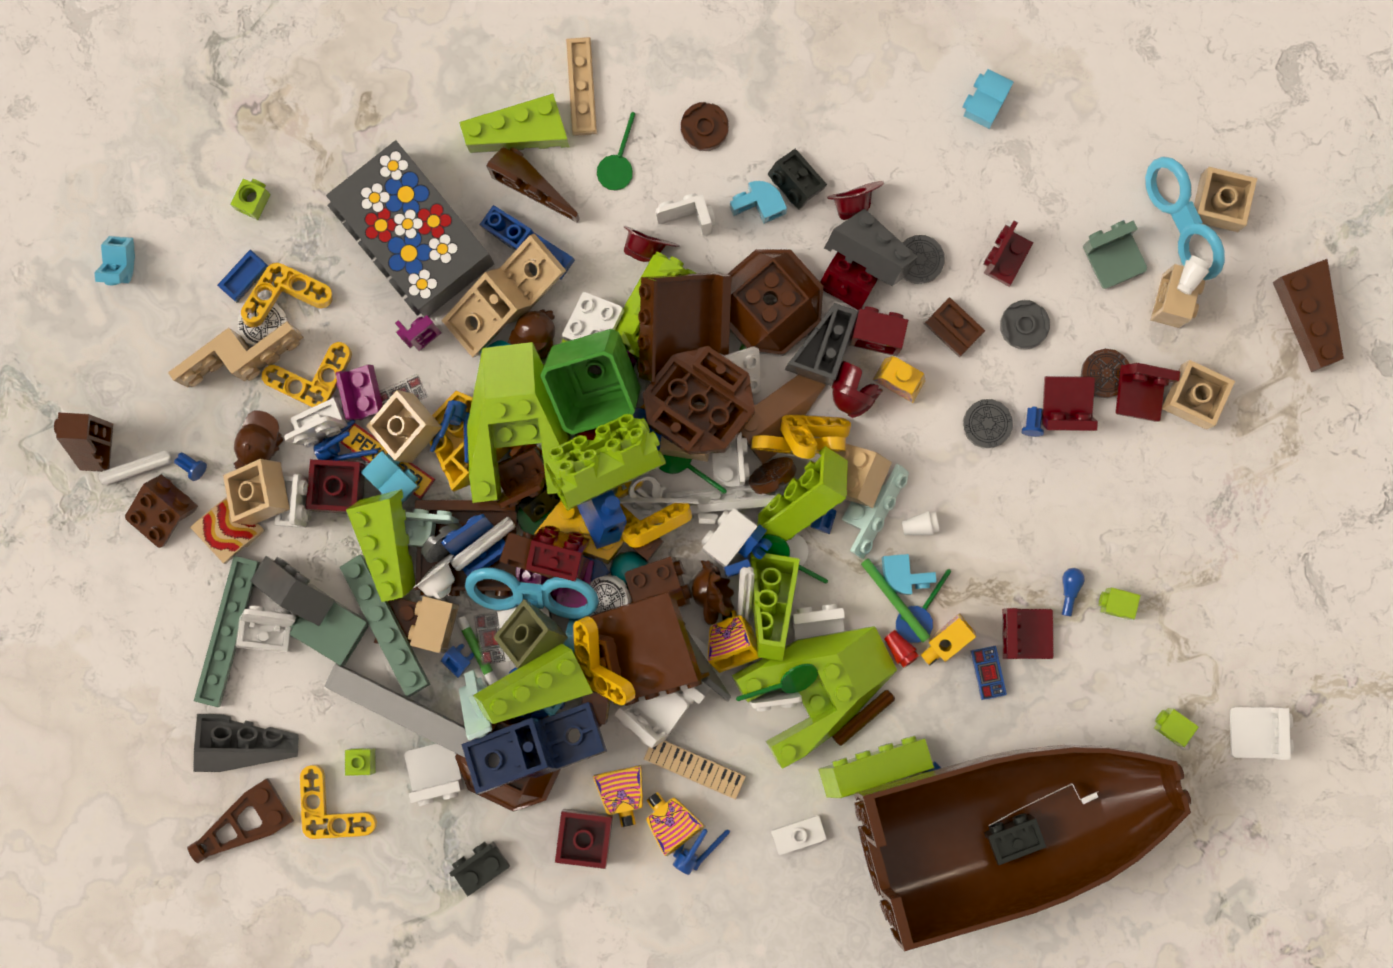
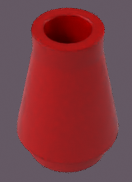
M896 630L884 638L897 664H901L903 668L919 657L916 652L917 649Z

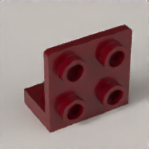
M1013 221L1010 226L1005 224L995 241L998 247L994 246L983 263V265L987 266L984 274L1008 287L1011 286L1034 243L1014 232L1018 224L1016 221Z
M837 252L820 281L824 286L823 291L857 310L862 309L878 278L865 272L866 267L852 261V263L844 260L846 256Z
M1142 363L1121 365L1115 413L1117 415L1159 422L1161 420L1164 386H1168L1169 382L1179 381L1180 371Z
M1045 376L1042 425L1047 430L1097 431L1098 421L1093 417L1095 378L1092 376Z
M555 526L541 527L531 541L526 569L575 582L578 577L582 555L589 545L590 539L585 538L579 532H561Z
M1002 609L1003 659H1053V610Z

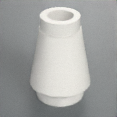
M1191 256L1185 262L1177 289L1187 295H1191L1192 291L1209 273L1207 269L1210 264L1196 256Z
M930 511L902 521L904 535H934V532H940L936 512L930 513Z

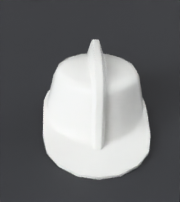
M450 554L439 561L413 588L418 587L428 597H436L437 599H442L451 591V585L455 581L449 567V562L454 555Z

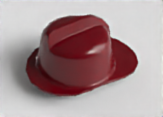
M884 182L868 183L847 192L830 195L827 199H834L839 218L848 220L863 209L869 210L872 191L881 187Z
M624 226L628 230L624 253L638 261L649 262L656 252L661 253L666 245L680 247L676 243L651 237L631 227Z

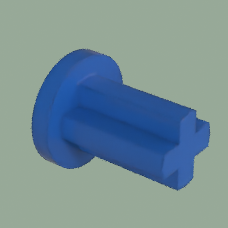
M1032 407L1027 409L1026 427H1023L1021 431L1023 435L1031 437L1044 435V430L1041 429L1042 408Z
M183 452L179 453L178 458L174 460L176 465L188 472V478L192 481L200 479L207 468V464L204 461L196 462Z

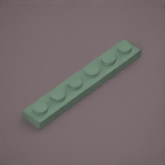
M360 554L340 566L406 697H411L431 685L388 601L381 602L364 555Z
M233 556L194 702L217 708L221 706L237 648L235 646L239 617L244 609L248 608L254 586L250 580L260 565L258 561Z

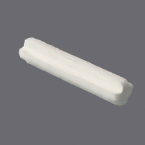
M162 451L100 472L98 474L102 485H109L171 464L172 458L169 451Z
M506 517L451 559L450 562L455 570L460 571L515 529L514 522L509 517Z
M743 567L740 570L737 615H742L750 623L755 574L752 567Z

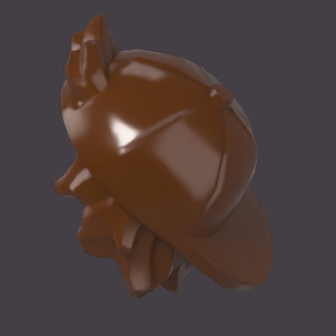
M542 309L540 311L524 313L511 331L508 343L513 345L533 342L540 359L546 358L553 346V338L555 336V326L552 321L555 318L553 311Z
M254 410L247 415L234 441V452L238 459L234 462L235 469L259 459L271 460L272 456L277 453L279 445L284 441V438L279 433V424L274 416L260 410Z
M702 560L703 570L694 578L692 596L695 603L703 608L705 622L708 625H713L717 622L719 613L726 617L730 616V611L734 609L731 601L734 590L728 586L730 579L721 577L717 566H714L709 560Z

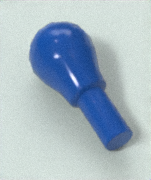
M1077 568L1067 569L1062 576L1063 595L1065 596L1062 615L1072 616L1075 598H1077L1085 582L1083 572Z

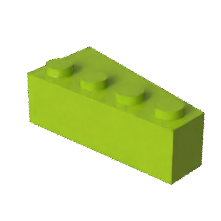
M553 93L459 122L470 153L496 152L502 147L507 149L512 147L517 150H524L525 148L548 149L549 147L559 146L561 148L570 147Z
M825 446L819 452L821 457L815 463L810 461L804 467L806 472L799 479L793 478L788 483L784 494L778 493L758 514L757 527L761 525L767 530L764 535H776L788 541L801 530L809 527L819 517L824 516L834 506L842 503L847 496L848 460Z
M402 489L359 500L346 509L381 602L402 598L416 585L412 556L409 555L408 551L410 541L409 534H406L405 529L406 513L405 509L402 508Z
M751 551L749 563L754 569L753 573L755 574L752 601L757 654L760 658L783 661L800 559L766 553L760 560Z
M561 643L473 696L483 716L492 724L589 695L593 692L572 649Z
M915 735L901 739V744L893 746V743L884 744L878 747V751L870 753V750L855 754V758L848 760L847 758H841L832 761V765L819 768L818 771L826 797L844 798L856 792L934 768L925 738L916 739Z

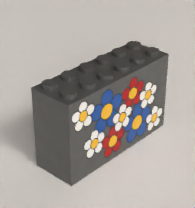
M397 140L326 195L330 200L327 206L341 223L346 220L343 226L356 241L361 239L358 244L371 260L375 257L377 258L373 261L386 278L392 277L389 282L401 297L407 295L404 301L417 316L422 314L424 317L426 315L429 317L494 265L486 249Z

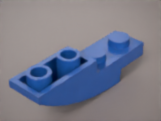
M494 205L479 224L514 251L519 248L529 235L535 234L565 268L566 272L560 277V280H562L575 261L572 256L537 235L531 228Z

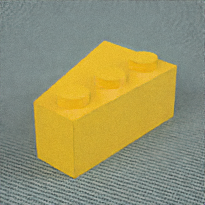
M562 501L557 504L534 533L535 536L539 529L545 526H555L565 533L579 532L585 538L590 539L589 545L584 551V556L600 560L606 564L611 562L624 545V541L620 539L619 542L597 549L578 506L567 511Z

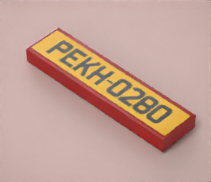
M356 423L349 429L350 435L340 442L352 452L378 449L377 454L361 457L368 463L381 451L388 454L372 434ZM400 462L398 465L404 471L409 469L418 477L416 483L420 487L413 494L422 500L436 479L413 463Z

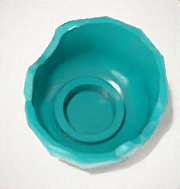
M633 551L622 552L612 560L610 573L612 576H617L627 585L625 573L647 565L648 562L641 555Z

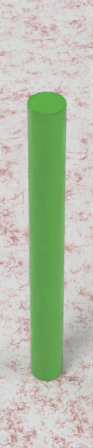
M867 558L862 562L863 568L919 639L925 642L931 636L897 593L889 586L870 559Z

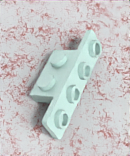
M899 464L895 465L886 484L882 485L873 508L851 501L842 518L845 523L860 529L850 551L861 559H864L865 555L872 549L873 541L877 533L882 530L888 512L895 506L900 490L907 483L909 472Z
M405 509L406 534H409L410 541L408 546L423 547L426 540L430 536L435 535L436 524L449 525L459 523V520L448 511L439 510L437 514H429V511L423 509H414L413 513L406 512Z
M474 670L464 674L466 685L459 688L468 740L484 737L492 730L491 722L483 716L473 696L486 688L483 678H477Z

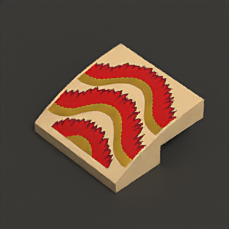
M227 497L190 527L223 564L228 563L233 556L244 547H248L265 531L259 523L254 525L232 523Z

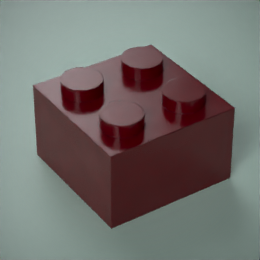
M866 306L864 309H859L849 346L897 357L903 348L909 320L904 319V315L900 313L889 312V315L879 313V309Z
M310 459L306 509L312 512L347 514L346 509L363 499L365 476L361 471L366 465L361 462Z
M563 809L560 817L555 863L606 869L613 815Z

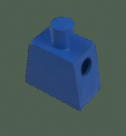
M614 491L606 492L578 506L597 549L620 541L627 521L621 509L620 501L615 496Z

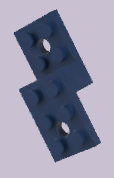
M590 702L542 720L530 718L487 734L484 737L461 744L476 794H482L525 777L537 778L607 752L592 703ZM577 728L580 732V739L572 743L568 735L572 729ZM493 753L498 754L500 762L495 768H492L488 763V759Z

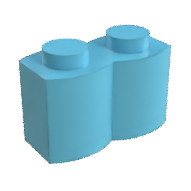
M987 69L984 75L980 73L973 86L977 88L973 96L969 94L962 108L966 109L964 117L990 129L1014 82Z
M381 451L361 473L382 494L402 489L403 498L401 501L403 504L420 487L416 483L418 477L409 469L404 471L398 465L399 461H395L389 453L386 454Z

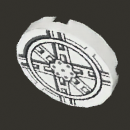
M275 303L260 326L248 327L244 324L240 313L238 317L240 336L248 344L254 346L287 321V316L283 309ZM256 304L254 313H248L249 319L253 316L258 317L256 310L259 305Z
M605 575L595 578L591 582L590 586L596 591L599 599L597 610L591 616L632 603L630 592L628 593L626 588L627 585L617 576Z

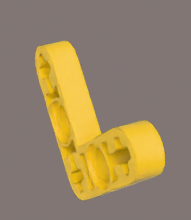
M272 263L266 268L243 305L241 317L244 324L248 327H258L264 322L282 292L320 309L326 308L332 303V292L330 287L284 264ZM278 272H281L282 277H276L274 281V286L271 285L274 280L273 273L277 274ZM296 281L306 283V287L300 291L294 290L292 285ZM263 290H269L272 296L267 300H262L258 297V294ZM324 292L326 298L321 297L320 300H317L316 294L321 295ZM256 304L259 305L256 310L258 317L253 316L249 319L248 313H254Z
M333 343L329 347L312 382L276 365L265 367L262 371V380L267 386L313 408L330 400L337 388L336 376L333 381L325 382L322 377L324 371L332 369L335 375L338 371H345L351 360L352 351L345 343ZM344 348L345 357H339L336 363L340 365V368L337 369L335 366L328 364L330 360L335 363L337 356L334 354L335 350L340 351ZM277 370V375L285 379L284 386L283 383L277 380H273L270 383L271 378L268 377L270 372L275 373ZM298 380L302 383V390L297 394H293L289 388L290 384ZM309 385L311 386L309 388L310 392L319 394L321 391V396L324 398L322 402L317 401L314 404L315 399L306 395Z
M785 415L782 417L780 431L794 455L800 458L811 459L815 457L817 442L814 437L846 438L850 433L851 422L840 417Z
M752 436L751 449L793 454L783 437ZM844 437L815 438L817 442L816 454H819L825 446L834 452L845 451L846 438Z
M620 503L627 521L621 539L630 547L637 548L669 533L692 519L689 503H673L642 520L635 517Z
M589 616L576 621L573 624L575 657L591 690L621 706L632 701L635 698L633 685L627 679L600 665L598 627L595 621Z
M310 765L301 771L302 831L306 837L322 839L366 836L376 829L377 820L370 812L327 814L324 770L318 765ZM311 769L319 776L318 779L314 780V787L319 786L320 791H306V787H312L311 779L306 777L307 774L311 773ZM312 794L320 798V805L316 809L310 808L307 804V798ZM350 817H354L353 823L363 820V817H366V821L371 822V826L367 827L366 831H364L362 826L353 827L354 832H351L352 821ZM337 818H341L346 822L344 832L340 833L334 830L333 822ZM325 819H329L327 828L317 830L316 834L308 827L313 823V820L316 821L317 825L326 824Z

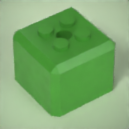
M613 329L553 345L540 375L563 431L571 435L597 428L624 414L633 415L641 389L621 335ZM597 365L602 369V372L600 374H593L590 372L589 366Z

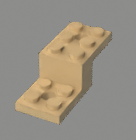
M535 234L529 235L500 268L485 272L441 321L472 357H476L481 353L482 348H485L507 324L517 321L520 316L529 312L566 270ZM530 263L535 264L537 267L536 276L532 275L529 271ZM471 316L475 317L478 321L477 329L473 328L470 323Z
M286 321L250 348L238 333L227 328L169 371L168 374L173 381L187 388L189 386L194 387L203 380L205 374L218 370L224 363L232 375L243 381H250L261 373L259 370L263 367L275 364L280 359L279 355L286 350L291 351L295 349L304 337L298 329Z

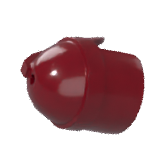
M842 361L836 380L831 387L833 389V401L840 411L847 413V416L855 418L861 416L873 406L875 400L883 392V389H878L879 385L868 384L858 391L857 388L862 376V370L855 365Z

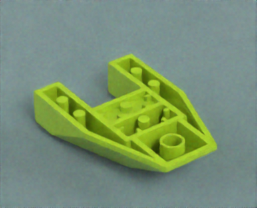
M533 342L482 348L467 424L469 480L472 503L498 500L501 497L502 492L496 448L541 443L547 493H558L545 465L550 457V449L570 441V435L563 431L540 375L544 365Z
M875 626L798 639L785 647L783 661L763 658L731 675L741 695L779 684L784 674L795 666L813 664L817 668L818 676L815 682L805 690L798 692L802 696V704L809 718L766 741L773 757L782 769L802 759L836 734L897 671ZM761 695L754 696L745 700L747 702H750Z

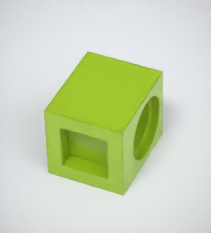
M242 179L230 205L236 211L259 220L271 194L265 189L266 185L256 179H252L251 182ZM249 194H257L256 199L254 201L247 202V197Z
M1112 587L1106 588L1105 592L1102 591L1099 598L1100 612L1128 620H1135L1141 595Z
M1167 708L1166 711L1162 710L1155 719L1157 724L1154 727L1156 731L1174 744L1184 748L1199 728L1181 713L1171 708Z
M350 748L345 750V776L372 775L376 773V748Z

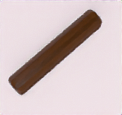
M889 690L881 693L832 736L839 746L846 743L895 701L893 694Z

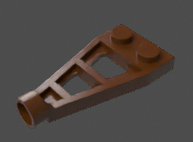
M267 778L244 792L198 841L189 845L187 849L191 858L198 864L208 856L273 835L294 820L272 783ZM248 806H252L262 820V824L258 828L246 831L240 826L238 817ZM230 823L237 837L227 843H221L216 834L223 826ZM201 844L206 845V847H207V852L205 851L204 847H203Z

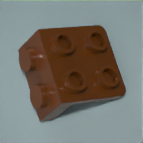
M536 446L498 463L500 484L503 489L498 501L500 508L508 506V508L514 507L521 502L522 498L527 496L532 498L543 491L546 483L544 461Z
M161 474L142 485L125 514V519L156 547L161 548L165 546L179 521L193 514L198 505Z
M670 556L625 573V579L633 602L681 588L684 597L676 600L678 607L691 604L692 592L689 585L684 584L682 575L685 574L682 562L680 560L677 561L676 557Z

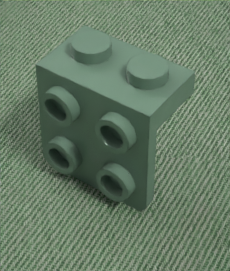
M1125 220L1112 225V230L1103 233L1102 230L1089 235L1090 240L1082 246L1103 289L1113 287L1147 270V265L1132 236L1138 229L1134 220L1125 223Z

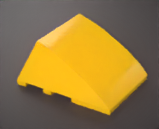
M455 391L432 416L441 424L448 401L450 400L466 404V412L470 413L473 397ZM461 422L460 425L449 424L444 437L440 438L434 452L441 464L442 471L449 481L451 490L455 492L470 485L469 463L465 462L464 422ZM434 438L429 442L431 446ZM510 447L496 448L497 461L510 450Z

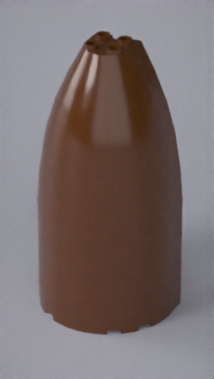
M1054 745L987 755L856 792L855 799L856 801L859 800V802L854 803L855 814L858 821L862 822V826H858L865 860L874 890L876 889L878 896L883 898V900L879 901L885 920H888L890 926L893 925V928H890L895 941L904 952L1040 912L1066 902L1111 880L1148 854L1191 813L1189 807L1191 804L1190 794L1186 789L1183 790L1181 786V780L1184 779V771L1181 765L1174 760L1132 750L1096 745ZM1063 787H1066V788H1064V789H1062V790H1060V791H1058V792H1056V793H1054V794H1052V795H1050V796H1048V797H1046V798H1043V797H1045V796H1047V795H1049V794H1051V793H1053V792H1055V791H1057V790H1059V789H1061V788H1063ZM1098 792V798L1083 804L1079 800V798L1082 799ZM1036 800H1039V801H1037V802H1035V803H1033V804H1031V805H1029V806H1027V807H1025V808H1023V809H1021V810H1019V811H1017V812H1015V813L1009 815L1010 813H1012V812H1014V811H1016V810H1018V809H1020V808H1022V807H1024V806H1026V805H1028V804H1030V803H1032V802H1034V801H1036ZM1023 813H1027V816L1032 815L1035 817L1046 848L998 865L989 840L984 832L989 830L988 826L998 820L1007 824L1013 821V817Z

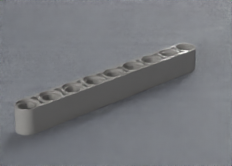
M335 663L325 684L327 689L465 757L461 744L471 740H468L464 725L345 666ZM493 753L490 755L488 763L492 768L498 766L500 758L498 754Z

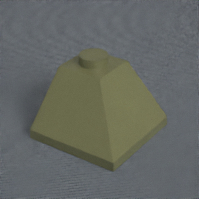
M524 599L493 638L518 669L561 643L563 644L568 637L554 620Z

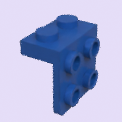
M484 514L473 516L467 521L466 525L448 533L442 544L455 557L492 529L494 525ZM500 539L465 566L462 570L466 576L474 570L488 568L500 560L505 545L504 539Z

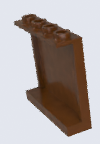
M714 272L641 277V285L639 287L640 311L638 314L640 322V336L638 337L639 361L637 364L639 378L655 382L656 375L674 354L698 350V348L705 346L711 347L724 356L729 354L731 275Z
M415 500V509L427 510L429 514H437L439 510L451 512L452 516L457 518L462 526L466 525L471 517L484 514L494 526L506 517H509L516 526L510 533L517 535L518 504L511 508H508V506L500 508L498 501L472 503V500ZM436 524L434 536L436 537L441 534L439 530L448 524ZM508 534L503 537V539H504L505 542H506V539H507ZM417 547L416 585L438 563L427 562L421 553L422 547ZM499 560L488 567L504 570L516 577V567L499 562ZM449 562V567L455 581L451 585L450 593L446 596H460V591H466L465 582L467 576L462 569L460 571L455 570L451 562ZM483 579L476 583L478 590L484 595L485 591H495V596H510V592H512L506 584L498 580ZM418 587L413 588L415 591H420V596H427Z
M681 588L589 616L595 621L598 627V634L614 638L618 662L621 668V677L627 679L634 687L635 698L626 703L625 706L639 702V697L644 696L645 700L658 697L661 691H666V694L681 690L680 686L687 685L688 689L702 684L701 680L710 675L709 672L700 673L676 601L684 597Z

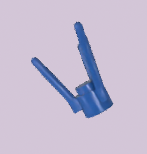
M455 400L448 401L443 420L440 424L442 427L433 440L430 452L435 451L440 438L444 437L449 424L460 425L461 422H464L465 462L469 463L467 424L470 413L466 412V404Z
M350 420L347 423L348 426L340 429L341 432L339 434L326 437L322 442L314 445V453L318 460L333 461L377 454L378 449L338 455L340 452L338 442L350 435V432L346 430L355 424V420Z
M703 829L690 850L685 848L682 851L683 844L675 851L673 856L676 859L672 865L687 875H690L693 869L697 871L700 864L727 837L730 831L725 830L697 859L698 855L695 852L708 832L707 829Z

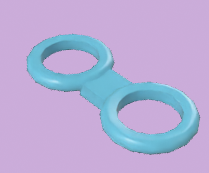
M1160 157L1153 160L1148 166L1145 176L1146 190L1155 207L1164 213L1171 214L1180 232L1178 254L1181 263L1184 266L1186 260L1191 258L1189 251L1191 237L1194 234L1201 235L1208 241L1213 251L1212 265L1208 269L1209 273L1203 280L1215 278L1223 269L1225 250L1217 233L1209 226L1202 224L1203 222L1193 202L1190 201L1192 192L1188 173L1182 164L1173 158ZM1161 168L1169 169L1178 180L1180 195L1175 204L1166 201L1159 193L1157 174Z
M480 568L472 571L467 576L465 582L468 596L475 603L492 610H509L519 606L526 599L537 608L543 609L545 606L557 616L568 619H582L595 612L599 603L596 591L588 583L578 578L574 582L554 577L548 579L542 585L520 582L514 575L501 569ZM483 579L498 580L506 584L512 590L513 595L506 599L490 598L478 590L476 583ZM557 588L575 589L586 597L588 603L579 608L566 607L557 603L551 597L550 592Z

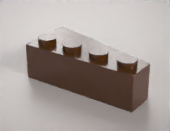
M1328 259L1275 280L1273 285L1310 371L1314 372L1343 360L1344 356Z

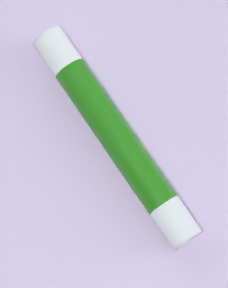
M465 615L456 619L488 684L491 685L498 681L490 664H483L481 654L483 650Z

